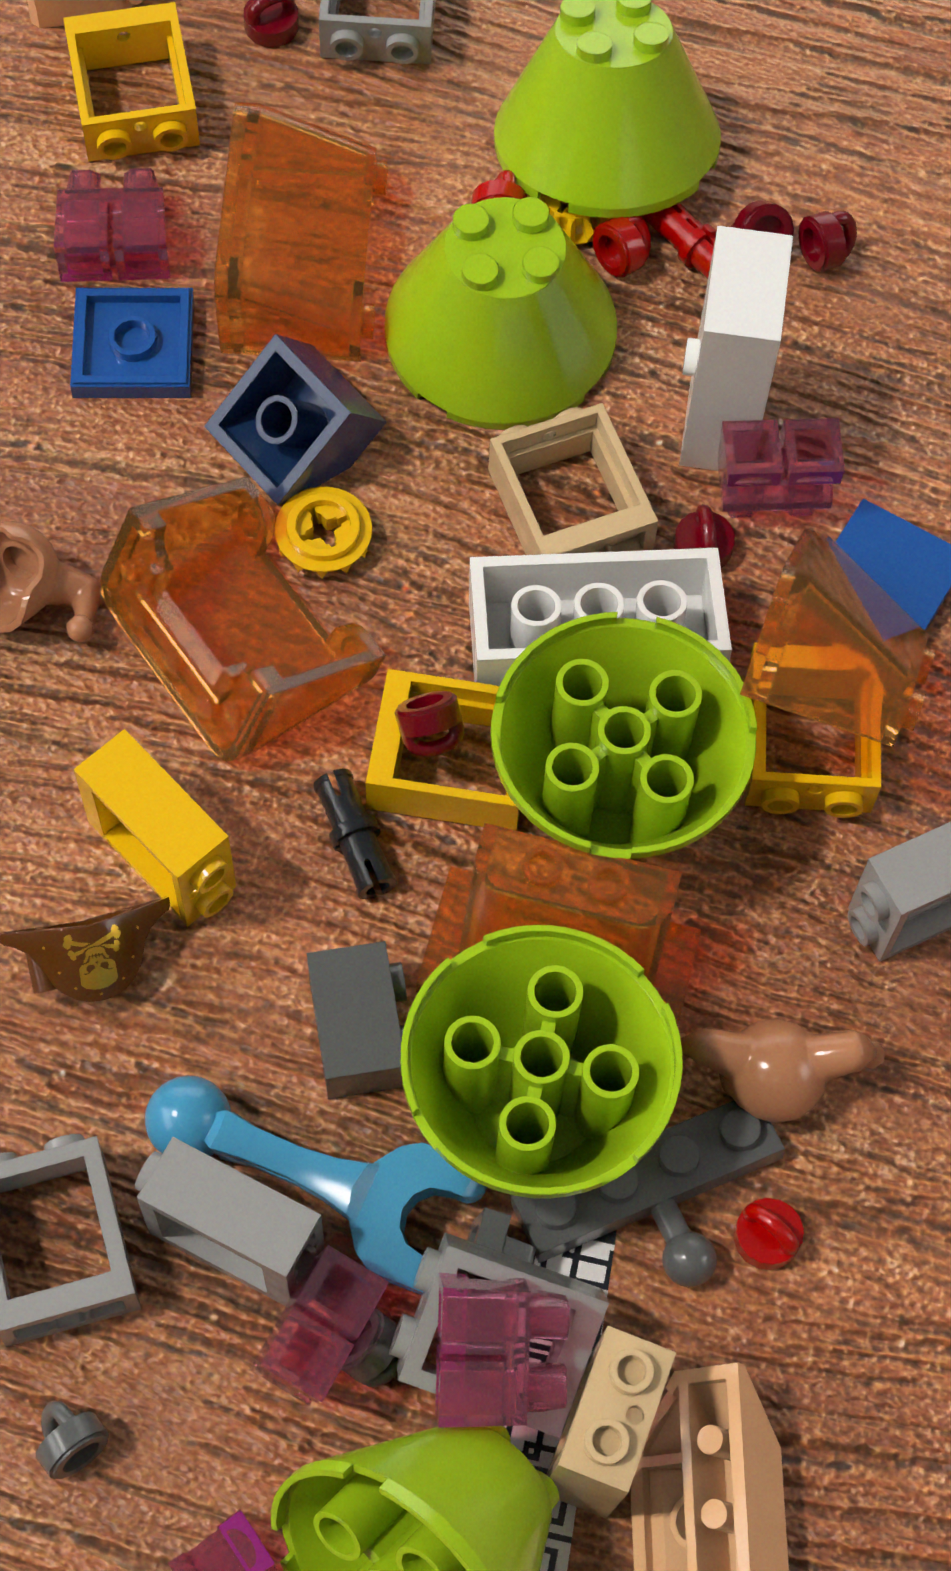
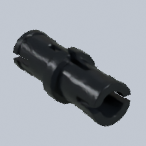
M345 768L333 770L341 795L335 794L327 773L316 779L313 783L315 793L318 794L333 828L329 833L335 851L343 853L357 888L358 897L360 899H372L377 897L369 872H374L383 894L389 892L397 885V879L392 873L377 839L381 832L380 827L374 816L367 815L353 781L352 772Z

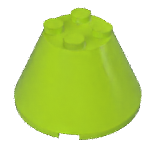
M652 0L562 1L559 16L503 101L495 120L494 147L497 159L503 171L511 170L515 174L516 184L521 186L529 196L540 199L542 193L553 199L569 203L568 212L582 216L599 218L641 216L669 208L685 200L699 189L700 180L710 168L715 169L721 145V131L718 119L669 17L660 7L652 3Z
M501 197L483 200L475 204H465L459 207L453 215V221L407 265L395 282L388 298L385 310L384 332L386 348L392 366L402 383L417 399L421 396L432 404L447 411L446 418L458 423L484 429L506 430L517 425L528 427L553 419L559 413L577 407L584 402L585 394L598 382L601 376L605 377L611 365L617 339V318L612 297L604 281L557 221L549 214L548 206L542 200L535 197H525L522 199Z
M618 612L583 616L554 627L528 645L510 666L499 686L491 719L490 737L493 759L501 783L517 808L535 826L557 841L574 849L604 858L624 859L652 857L681 849L696 842L717 827L734 809L749 783L754 767L757 731L756 714L751 697L743 680L729 660L702 636L682 625L660 617L656 618V623L640 619L617 618Z
M526 925L498 930L484 935L483 941L465 949L451 960L449 957L445 959L427 978L417 993L408 1012L401 1041L400 1068L406 1101L414 1121L432 1148L448 1164L471 1180L495 1191L527 1198H559L585 1193L606 1185L634 1167L648 1154L668 1125L677 1102L683 1070L682 1045L675 1016L669 1003L665 1004L656 988L643 974L644 968L620 948L604 939L587 932L553 925Z
M480 1415L473 1422L455 1421L318 1460L300 1467L279 1487L274 1496L271 1508V1529L278 1531L282 1527L283 1536L289 1551L280 1561L283 1571H540L552 1519V1509L559 1502L560 1494L553 1480L543 1472L536 1470L527 1457L511 1443L507 1429L498 1420L491 1416Z

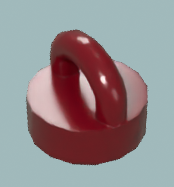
M248 0L244 7V29L247 36L256 44L264 47L282 46L293 40L299 30V13L295 0Z
M766 200L749 203L739 212L735 222L731 225L733 228L794 235L793 220L787 210Z
M826 210L804 217L799 225L798 239L801 253L806 263L817 272L841 266L855 246L857 238L856 221L849 212L844 210L833 213Z
M702 504L697 507L696 512L689 513L680 520L675 530L673 549L718 548L720 566L722 568L732 556L735 533L732 525L723 516L713 512L708 505Z
M433 691L414 696L399 704L394 712L403 743L412 754L422 757L443 755L453 750L462 741L464 736V724L457 696L450 691ZM449 730L444 737L437 740L423 741L419 739V737Z

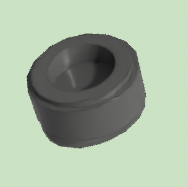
M370 1309L357 1315L347 1324L338 1339L334 1354L336 1366L359 1383L368 1387H378L390 1382L397 1376L396 1364L398 1358L389 1355V1349L398 1324L378 1309H374V1311ZM366 1323V1325H365L364 1329L362 1330L360 1336L355 1339V1337H356L358 1331L361 1330L362 1327L364 1326V1324ZM353 1347L345 1363L343 1364L348 1349Z
M51 1401L44 1407L41 1414V1428L45 1439L36 1451V1459L50 1478H67L86 1467L103 1451L108 1442L109 1432L95 1413L88 1411L75 1416L72 1410L62 1401Z

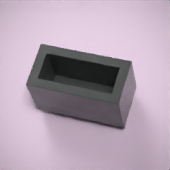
M386 941L306 953L328 1099L403 1088L400 1061L404 1025H399L396 1002L407 1001L402 963H389Z

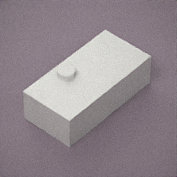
M717 226L698 338H688L682 375L691 376L679 466L736 474H750L781 342L793 242L792 235Z
M718 548L470 557L469 612L474 682L500 686L506 672L515 659L541 635L570 620L605 612H618L617 618L640 619L655 623L657 617L670 620L702 636L715 646L730 662L732 647Z

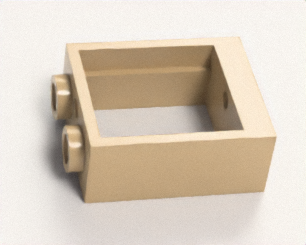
M603 403L585 409L580 407L570 408L559 413L553 419L528 427L525 425L513 426L503 431L499 436L490 439L488 471L526 555L654 549L658 519ZM590 451L618 511L543 535L517 475Z
M611 1326L606 1327L589 1356L546 1474L557 1486L560 1501L606 1519L628 1494L676 1352Z

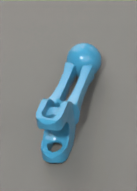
M179 1076L165 1082L153 1093L145 1111V1128L148 1138L161 1154H163L170 1140L174 1137L209 1156L215 1153L221 1160L253 1167L299 1187L328 1204L349 1221L354 1249L373 1276L421 1296L423 1291L413 1288L423 1256L410 1247L406 1239L405 1227L408 1214L418 1202L432 1196L451 1198L468 1204L481 1199L487 1189L486 1186L461 1174L448 1164L431 1145L423 1142L398 1147L374 1163L336 1158L300 1147L259 1129L235 1112H232L222 1090L211 1081L198 1076Z

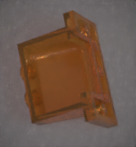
M485 823L476 852L473 872L450 866L416 982V992H419L427 978L445 959L449 957L451 960L465 949L483 941L484 935L516 926L553 925L587 932L604 939L632 957L644 968L643 974L656 988L665 1004L669 1003L678 1026L701 929L670 922L682 872L595 850H590V853H586L556 840Z

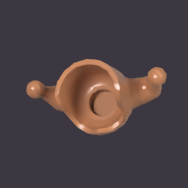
M16 521L0 522V633L12 632L38 613L44 606L55 605L71 608L75 613V616L66 625L68 636L76 642H84L93 635L92 621L101 601L99 582L93 576L59 562L53 545L43 533L34 527Z
M777 1018L757 1021L742 1031H728L707 1027L696 1030L689 1035L683 1032L680 1033L683 1060L690 1057L697 1064L718 1072L724 1092H727L739 1107L755 1118L771 1123L798 1119L814 1109L819 1100L824 1096L827 1081L853 1072L862 1071L864 1068L875 1069L883 1063L885 1050L879 1042L870 1041L866 1035L857 1031L845 1030L813 1034L797 1023Z

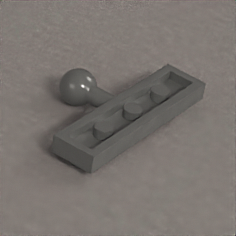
M733 1100L665 1129L647 1155L622 1176L604 1186L585 1193L559 1198H527L511 1195V1206L529 1244L536 1248L535 1256L538 1263L652 1215L666 1242L662 1254V1264L665 1273L673 1282L680 1286L696 1287L704 1284L713 1275L717 1265V1254L714 1246L705 1236L690 1231L677 1204L783 1159L785 1148L771 1122L755 1118L739 1107Z

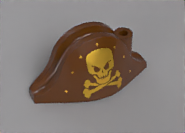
M166 896L78 922L0 932V944L25 953L34 994L57 989L75 1000L86 1002L103 1001L121 993L136 978L142 964L146 938L151 927L169 910L170 900Z

